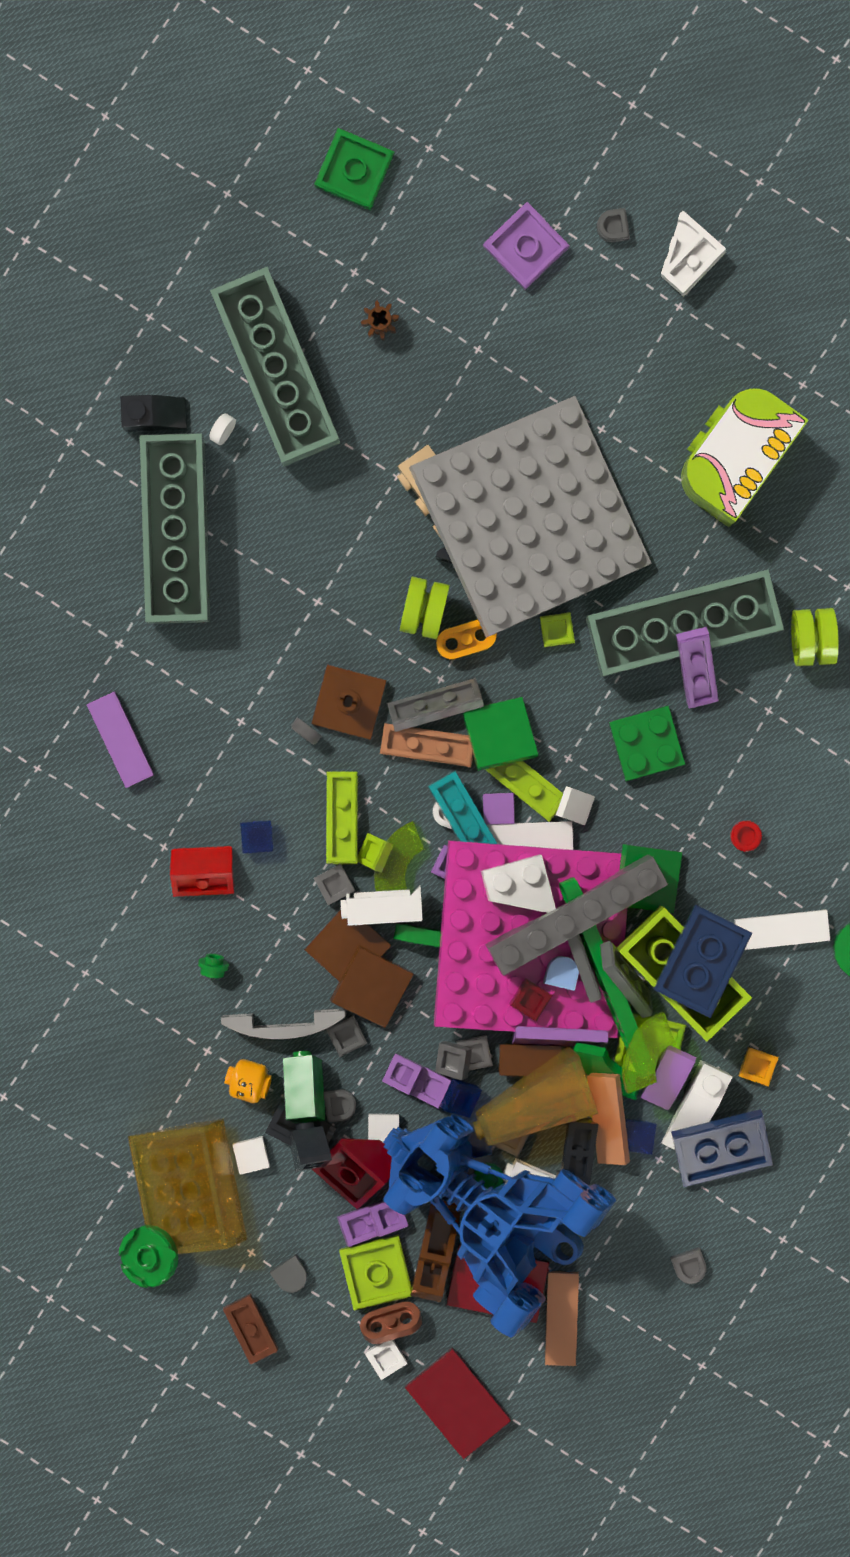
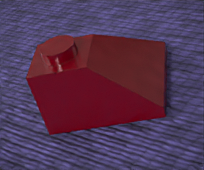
M341 1139L330 1150L332 1160L328 1165L312 1170L353 1207L359 1209L389 1180L392 1156L387 1154L388 1150L384 1148L385 1144L381 1140Z

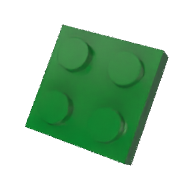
M669 705L608 722L625 781L685 765Z

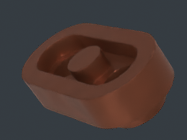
M400 1302L368 1312L360 1322V1329L366 1341L372 1344H380L415 1333L422 1324V1316L414 1303ZM406 1318L412 1319L411 1322L407 1324L402 1323L403 1320ZM382 1327V1330L380 1332H373L375 1328Z

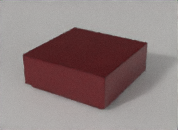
M525 978L509 1005L532 1020L537 1021L553 995Z

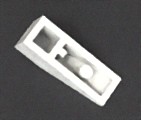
M700 1060L661 1143L675 1150L671 1131L710 1122L732 1076Z

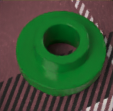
M206 954L198 962V966L201 968L200 974L210 978H222L225 975V971L229 969V963L219 954Z

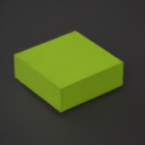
M570 612L540 617L544 648L575 643Z
M367 833L357 856V862L382 873L394 845Z

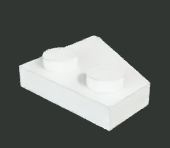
M682 211L678 217V224L669 246L668 256L665 259L661 277L684 297L726 253V248L688 214Z
M535 855L481 871L488 901L546 913L556 909L542 855Z

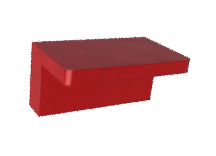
M232 847L172 849L170 880L173 897L234 894Z

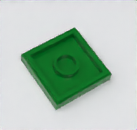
M338 128L314 183V187L371 210L395 151Z
M523 697L484 705V707L462 713L478 771L538 756Z
M623 844L619 870L646 855H650L655 859L668 884L632 904L629 908L655 911L661 905L669 913H674L682 852Z

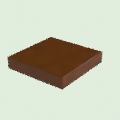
M340 910L304 950L340 982L358 946L382 956L391 944L369 924L348 925V918L342 919Z
M358 946L330 1001L386 1028L414 973Z

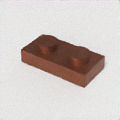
M252 1294L223 1307V1311L250 1364L278 1351V1346Z

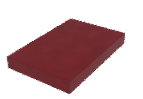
M461 1243L458 1244L457 1253L462 1245ZM456 1254L447 1305L492 1314L474 1299L473 1294L479 1285L474 1280V1276L465 1259L461 1260ZM535 1259L537 1266L529 1273L524 1282L534 1286L543 1294L549 1261ZM540 1308L530 1322L537 1323Z
M453 1347L405 1385V1389L463 1460L511 1421L509 1415Z

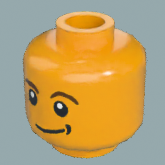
M241 1059L235 1067L229 1066L224 1084L229 1085L231 1097L255 1104L261 1098H266L271 1085L272 1075L268 1074V1069L265 1065Z

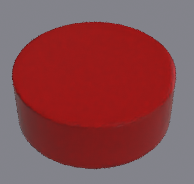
M751 821L736 823L730 832L731 843L741 851L756 849L762 839L760 828Z

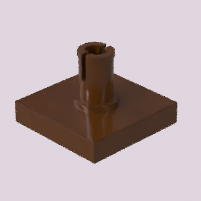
M327 665L311 724L371 740L387 680Z

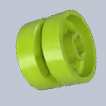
M412 576L399 631L415 634L421 622L423 623L422 637L437 640L450 585L434 582L430 593H427V580Z
M833 608L816 609L814 619L810 609L793 610L791 639L796 666H812L815 661V654L819 665L837 663L838 626Z

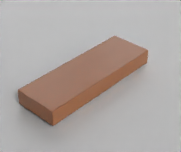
M384 723L380 754L467 767L472 765L473 752L468 735L413 727L395 732L393 724Z
M591 1073L587 1076L592 1120L599 1124L596 1139L597 1161L599 1164L627 1165L630 1162L620 1074Z
M548 1271L545 1365L576 1366L579 1272Z

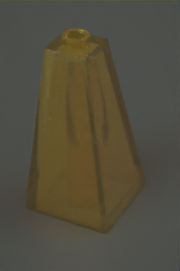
M570 1047L563 1048L562 1051L529 1075L524 1076L475 1112L477 1121L472 1122L478 1140L484 1139L485 1143L491 1146L598 1114L579 1055Z

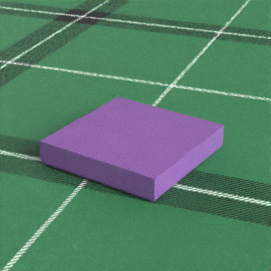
M526 202L483 244V247L526 290L569 249L570 245Z

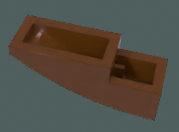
M443 1201L457 1219L455 1222L458 1224L461 1211H456L457 1205L455 1203L448 1205L447 1201ZM432 1204L430 1205L410 1296L441 1302L457 1231L452 1224L449 1225L438 1209Z

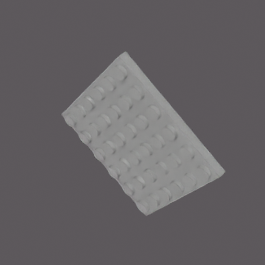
M576 396L409 467L486 638L652 564Z

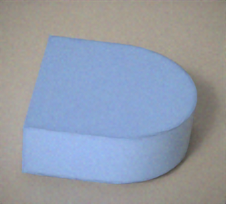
M566 956L553 958L547 965L543 983L575 991L579 975L575 961Z

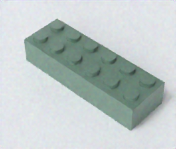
M268 267L210 290L283 467L340 444L336 430Z
M202 433L140 435L145 622L148 624L210 622L205 438Z
M769 569L586 617L600 677L678 658L679 651L676 634L707 627L711 649L784 630Z

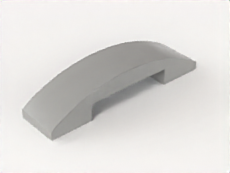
M346 1009L315 1010L314 1022L254 1026V1013L223 1015L221 1017V1024L236 1032L252 1037L290 1039L311 1035L329 1028L345 1017Z

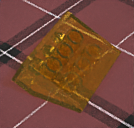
M224 1119L191 1123L128 1136L145 1225L158 1226L165 1230L174 1240L178 1254L228 1249L247 1240Z

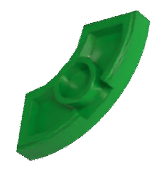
M576 1042L573 1050L574 1056L581 1069L587 1075L591 1073L620 1074L622 1096L634 1100L637 1099L639 1093L637 1072L619 1066L609 1057L606 1048Z

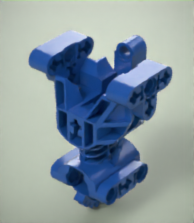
M454 1114L451 1117H445L412 1132L406 1128L404 1130L400 1127H397V1129L393 1128L383 1141L385 1144L384 1148L388 1150L387 1154L392 1156L389 1189L383 1198L384 1202L391 1209L402 1215L408 1214L429 1201L438 1209L449 1225L452 1224L460 1235L462 1245L457 1255L461 1260L465 1259L474 1276V1280L479 1285L473 1294L474 1299L493 1314L490 1322L499 1332L508 1337H514L528 1325L546 1299L537 1288L524 1282L529 1273L537 1266L533 1252L534 1246L555 1263L557 1262L561 1265L573 1263L582 1255L584 1247L582 1239L578 1235L585 1237L591 1230L599 1226L616 1202L615 1197L600 1185L593 1184L589 1186L577 1176L564 1169L559 1172L555 1179L530 1174V1171L523 1170L516 1176L510 1177L491 1169V1166L472 1159V1145L468 1139L474 1132V1128L463 1118ZM424 1153L437 1163V1171L444 1178L439 1179L428 1170L418 1166L417 1162ZM469 1168H472L487 1175L489 1173L508 1180V1182L501 1184L495 1189L493 1187L486 1189L484 1187L485 1181L477 1182L475 1180L476 1174L468 1175L467 1173ZM446 1196L448 1198V1205L453 1203L457 1205V1212L465 1211L460 1227L455 1222L457 1220L442 1201L443 1197ZM562 1242H567L572 1246V1256H567L562 1252Z

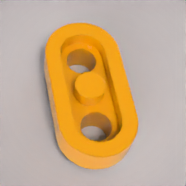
M475 620L442 631L437 638L436 647L442 657L453 660L489 649L494 644L497 633L487 637L484 641L477 640L475 633L477 630L482 629L479 621ZM450 638L455 639L458 643L457 648L454 650H449L446 647V641Z

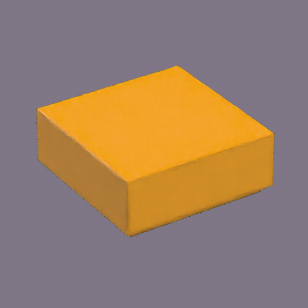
M748 1047L738 1076L769 1087L779 1057Z

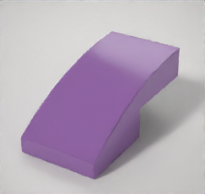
M668 1045L657 1062L655 1073L652 1074L645 1085L641 1098L669 1110L683 1087L696 1061V1057Z
M399 1054L394 1055L382 1082L438 1109H441L454 1082Z
M384 1201L337 1216L348 1247L376 1236L387 1235L408 1226L405 1215L394 1211Z

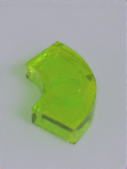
M413 821L400 827L388 838L387 842L394 846L382 873L378 871L374 873L376 891L407 889L405 880L407 866L416 854L424 850Z
M663 1012L654 1015L636 1030L626 1054H624L622 1077L625 1091L628 1094L657 1083L655 1073L657 1060L663 1050L675 1042Z

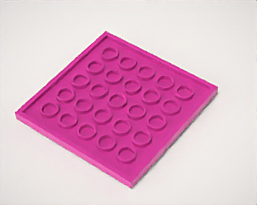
M448 840L434 1026L515 1032L517 1026L606 1030L608 1038H617L618 1029L601 988L600 1000L590 1003L580 973L575 991L543 983L547 965L553 958L566 956L574 960L568 940L504 976L501 974L485 944L547 913L488 901L481 871L540 854L544 861L557 909L566 904L559 888L560 882L574 877L584 894L619 871L622 853ZM627 908L596 924L603 943L611 941L617 948L625 940ZM525 978L553 995L537 1021L532 1020L509 1005Z

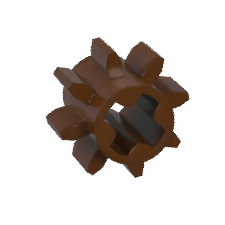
M377 300L375 301V308L372 310L364 308V313L368 316V319L362 320L361 326H369V338L375 333L380 335L381 340L384 341L385 333L388 331L393 334L396 333L395 327L391 324L399 320V315L390 314L392 304H388L386 308L380 307ZM382 315H385L386 325L379 324L377 327L374 326L373 317L380 318Z

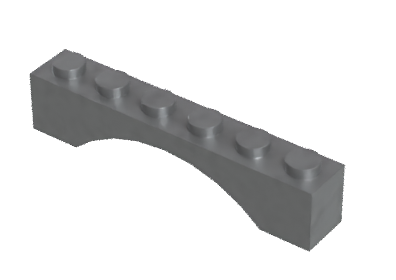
M646 855L619 870L599 885L572 901L508 931L485 945L499 971L504 976L668 884L655 859L650 855Z

